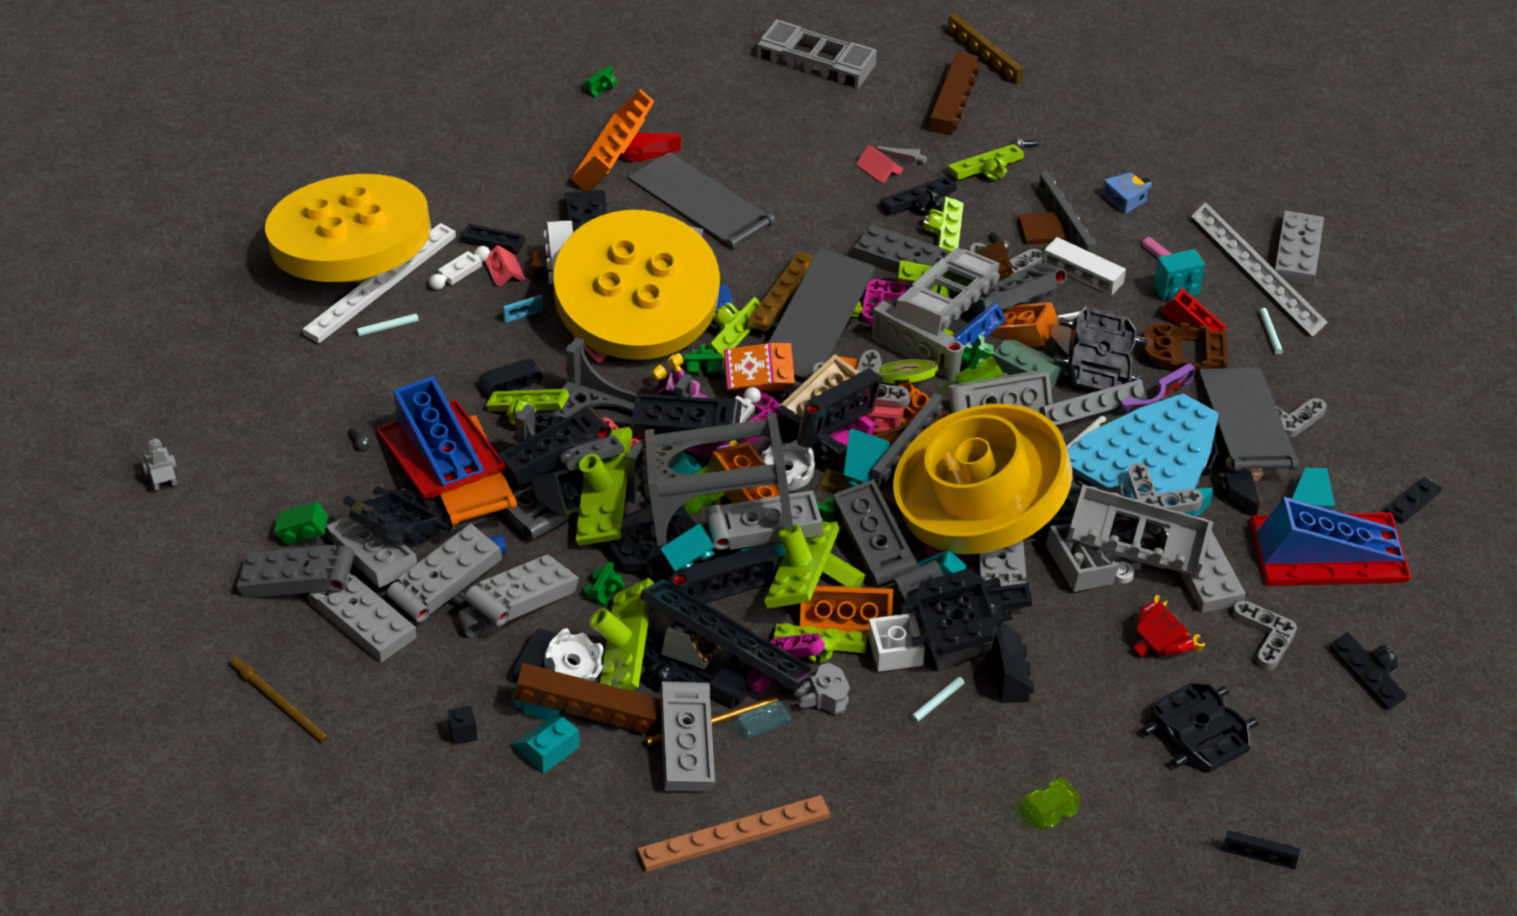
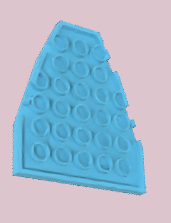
M1185 394L1141 407L1081 437L1068 450L1072 464V473L1096 487L1123 486L1127 490V497L1134 499L1128 481V468L1134 463H1141L1148 468L1156 494L1195 489L1211 454L1219 413ZM1137 473V475H1138V480H1140V479H1141V475H1139V474ZM1144 487L1137 489L1142 493H1146L1149 491L1147 488ZM1168 500L1165 504L1173 506L1176 502Z

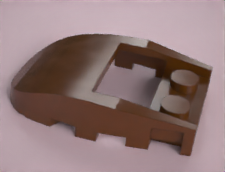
M1180 322V326H1172L1170 323L1152 324L1144 332V338H1147V344L1144 347L1145 353L1156 366L1175 372L1189 363L1195 367L1194 374H1199L1200 369L1227 368L1226 329L1210 331L1209 326L1200 325V328L1190 327L1189 323ZM1182 340L1205 341L1206 360H1203L1202 363H1191V361L1183 360Z

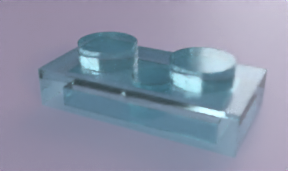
M781 701L738 716V723L747 738L757 736L791 722V716Z

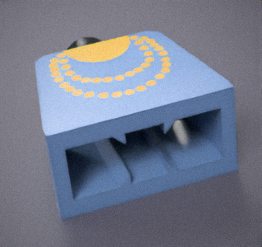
M1126 173L1105 179L1102 194L1126 214L1147 200L1148 189L1152 187V184L1148 178L1140 180L1133 173Z

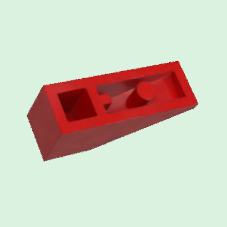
M636 133L623 153V161H645L669 152L681 150V134Z
M1183 288L1171 296L1161 309V312L1178 326H1180V322L1189 323L1190 327L1200 328V325L1209 326L1210 331H1222V329L1228 328Z

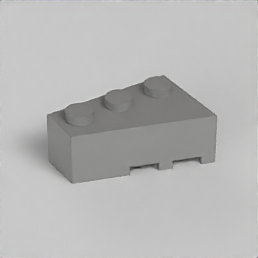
M1071 523L1050 527L1046 547L1073 592L1114 584L1119 568L1115 561L1111 563L1104 556V552L1099 549L1067 540Z

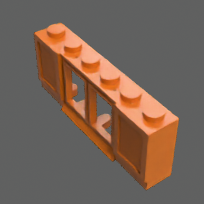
M639 89L615 111L571 177V180L584 191H589L603 179L613 167L620 153L625 152L644 123V118L655 101Z

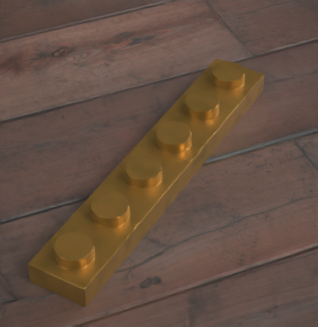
M957 14L949 15L947 27L950 33L957 36L972 51L977 52L985 61L993 65L996 70L1003 73L1008 80L1015 84L1022 82L1023 67Z
M802 252L797 253L748 319V326L764 332L769 330L796 293L815 258L814 256Z

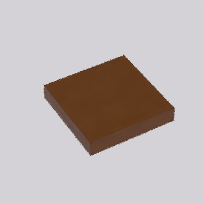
M1057 212L1019 214L1018 221L1026 245L1052 243L1057 237L1065 241V235Z

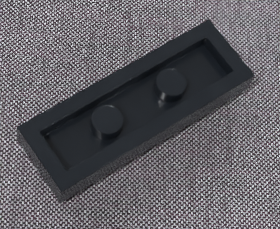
M468 223L461 235L462 242L489 248H495L498 245L513 253H519L525 242V235Z
M1424 476L1386 507L1385 513H1392L1394 519L1403 524L1441 493L1442 487Z
M1227 830L1222 851L1295 870L1301 848Z

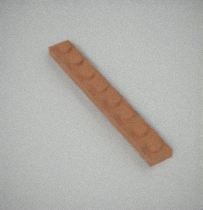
M822 795L640 847L638 848V855L645 871L648 872L830 818V812Z

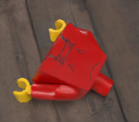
M1156 595L1152 602L1140 609L1136 630L1142 639L1133 648L1141 657L1151 649L1160 657L1163 655L1182 654L1189 651L1198 652L1205 646V643H1197L1200 639L1198 634L1192 640L1190 639L1189 631L1166 608L1167 601L1162 603L1159 600V595Z

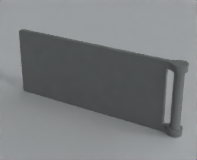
M671 152L628 176L630 181L725 243L731 250L764 227L771 226L776 222L775 217L771 213L763 212ZM760 218L762 219L761 221L757 222L756 224L741 232L737 236L731 237L732 235L736 234L737 232L752 224L756 220Z
M824 248L818 250L769 343H791L794 376L807 380L811 377V371L816 363L827 362L876 270L874 265ZM795 381L793 385H802L803 383Z
M1200 369L1199 375L1211 408L1219 413L1217 424L1231 460L1232 470L1234 472L1241 471V469L1267 468L1298 470L1299 459L1294 454L1261 369ZM1259 459H1281V460H1259Z

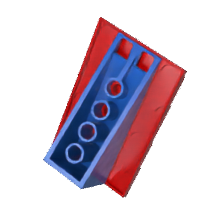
M434 376L393 390L396 421L377 428V433L423 499L434 498L442 492L456 490L461 485L477 482L485 476L496 475L506 469L504 461L458 401L448 402Z
M1283 497L1270 515H1252L1249 519L1264 584L1267 586L1394 584L1408 582L1411 579L1410 570L1392 513L1343 514Z

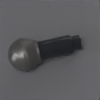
M1015 138L1011 141V145L1014 144L1022 150L1023 148L1039 146V140Z
M993 232L989 234L990 239L994 243L1001 239ZM1003 240L1008 253L1011 248L1010 243Z
M354 428L349 429V435L355 441L357 449L367 451L371 446L370 439L361 436Z

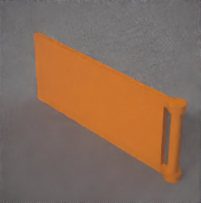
M471 416V420L486 438L477 416ZM502 471L496 475L485 476L477 482L461 485L456 490L445 491L440 494L452 526L459 525L461 521L509 507L510 509L517 508L515 496L512 494Z

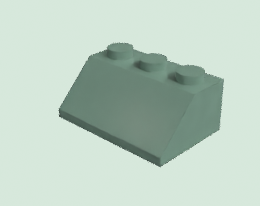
M1004 340L993 354V369H997L1000 373L1013 375L1038 370L1049 371L1051 389L1067 371L1065 366L1054 364V359L1017 340Z

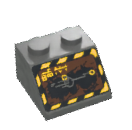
M675 621L666 630L662 655L705 669L721 652L720 646L706 641L703 636L695 631L687 630L678 621Z

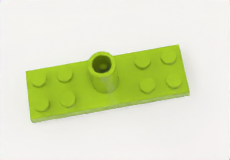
M630 427L614 429L611 436H616L624 445V453L600 459L596 454H588L579 462V468L584 474L576 542L579 546L621 539L627 485V455L630 452L632 440Z
M822 522L823 535L805 538L798 524H793V528H782L779 531V536L786 553L766 596L765 604L767 609L809 602L840 530L837 522Z
M649 578L635 583L628 589L614 595L611 613L606 608H601L590 619V626L607 640L600 679L602 684L628 691H633L639 687L650 607L639 597L642 590L654 584Z

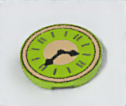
M904 359L881 365L878 374L882 376V383L894 384L895 380L913 383L933 377L938 370V364L930 359Z

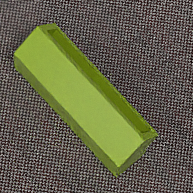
M831 553L822 571L823 575L841 586L860 587L865 578L864 573Z

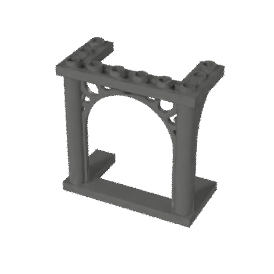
M576 337L565 350V356L567 357L565 368L567 381L564 387L560 388L567 389L570 396L562 410H546L544 414L568 418L586 406H612L633 413L637 393L620 388L600 376L590 365L584 354V340ZM683 374L675 386V396L692 397L691 375ZM577 396H583L586 399V401L584 403H578L575 400V398ZM526 404L515 416L517 427L515 438L517 439V444L537 434L535 433L534 406ZM639 442L635 443L627 455L626 495L627 501L634 504L645 490L642 447H644V444ZM562 464L554 470L559 471L567 468L565 464Z
M776 412L768 413V419L656 435H654V429L645 430V438L641 439L642 444H644V447H642L644 489L646 498L650 497L651 504L647 505L649 518L654 519V525H650L652 539L657 538L658 546L667 545L666 532L669 521L675 511L688 500L708 493L778 484L784 529L793 528L786 468ZM770 435L774 464L697 475L681 474L668 467L677 455L697 445Z

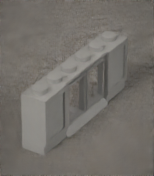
M777 19L762 36L757 46V58L759 59L769 50L771 51V61L773 63L779 60L781 54L788 56L787 65L790 68L796 65V59L804 61V71L806 73L812 71L813 64L821 67V76L823 78L829 76L830 70L837 71L838 82L841 84L846 81L847 75L855 77L854 88L856 89L861 86L876 65V49L828 37ZM797 43L814 47L809 54L793 49ZM821 50L837 54L833 61L818 57L817 55Z
M956 247L944 259L939 260L916 280L912 287L897 299L894 317L934 334H940L949 327L950 323L957 320L961 313L967 311L972 303L977 302L983 293H987L993 284L995 285L998 282L1000 263L969 250H962ZM945 272L948 274L954 272L973 280V282L965 287L943 278V274ZM935 282L960 294L954 299H950L931 291Z
M1082 485L1067 540L1099 548L1100 551L1159 568H1168L1198 577L1204 562L1213 522L1202 517L1185 514L1181 511L1163 508L1160 505L1142 502L1139 499H1132L1114 492L1103 491L1093 486ZM1115 513L1139 520L1132 545L1120 542L1119 537L1115 535L1110 536L1109 539ZM1146 522L1170 528L1164 552L1160 548H1155L1154 551L1141 548L1140 542Z

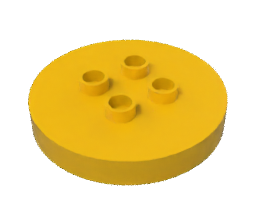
M352 174L317 181L289 194L269 213L265 224V232L271 257L275 264L283 271L293 276L313 281L354 282L377 276L400 266L414 257L429 239L431 222L426 198L413 184L386 175Z
M622 210L594 218L583 224L569 236L560 249L555 262L553 292L555 305L561 320L575 337L584 340V344L613 357L643 360L675 353L690 345L706 330L717 308L720 273L712 249L693 228L676 218L662 213L646 210Z
M985 404L952 413L921 432L909 444L897 464L893 480V490L905 524L920 541L941 551L950 549L956 554H979L1016 544L1047 524L1059 511L1069 493L1072 482V464L1062 434L1046 416L1019 405Z

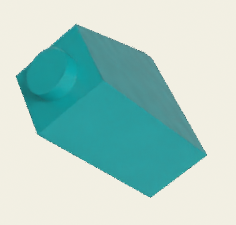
M852 428L850 429L844 476L849 488L871 480L872 469L890 448L888 441Z
M1305 468L1292 499L1334 511L1335 503L1327 468Z

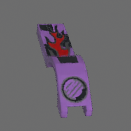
M1189 363L1159 380L1156 397L1145 401L1135 400L1130 397L1121 402V406L1127 408V410L1120 413L1119 417L1141 407L1162 401L1165 397L1193 381L1195 367Z

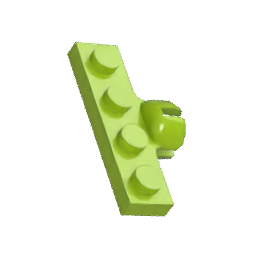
M1012 144L949 164L948 172L956 179H965L967 176L984 173L990 180L997 181V179H1002L1007 172L1005 166L1008 163H1014L1024 158V151Z
M945 196L941 211L929 210L931 214L925 217L923 229L926 232L937 234V246L947 249L946 253H949L959 246L963 203Z
M900 260L897 282L913 285L916 280L933 266ZM945 272L943 274V278L965 287L973 282V280L954 272L949 274ZM935 282L931 291L948 298L949 292H956Z
M756 297L750 299L740 311L732 303L728 302L725 304L726 306H721L714 314L713 320L720 326L721 330L707 347L713 349V353H722V360L724 359L723 350L735 348L753 329V327L748 326V319L760 305Z
M567 389L495 391L487 402L486 408L488 412L507 411L506 415L509 416V421L516 425L515 416L526 404L534 406V413L539 410H562L570 395Z
M789 623L776 624L774 638L818 633L825 643L824 649L817 655L807 657L814 663L816 657H820V663L828 661L835 650L857 653L866 652L868 634L859 631L846 632L834 628L819 629L813 626H793Z

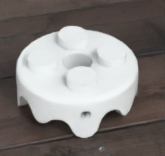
M781 439L785 465L793 467L791 470L786 471L788 491H795L808 484L813 477V451L811 448H804L798 445L797 440L791 443H784ZM771 445L761 454V458L766 465L774 464Z
M563 629L551 640L546 648L544 664L546 669L595 681L603 668V665H601L603 646L600 643H592L585 633L571 635L569 629ZM567 658L574 659L577 665L570 664Z

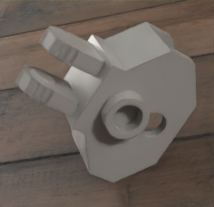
M153 439L149 441V452L144 453L145 462L142 465L145 475L150 477L154 490L160 489V483L168 481L171 482V485H177L173 468H176L174 456H169L166 447L162 448L160 440Z
M826 663L819 666L816 675L811 677L810 682L795 690L794 693L800 697L798 703L801 708L816 705L817 709L823 708L836 715L844 713L849 702L847 694L850 687L842 669L831 663Z

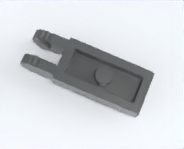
M613 435L568 449L561 453L560 461L563 464L565 463L568 470L580 469L579 462L584 456L596 454L600 459L611 458L617 454L624 453V445Z

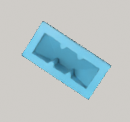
M538 295L503 306L504 322L508 323L542 312V296Z

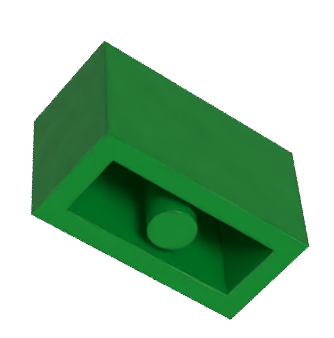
M317 501L279 512L274 532L285 545L324 535L329 515Z

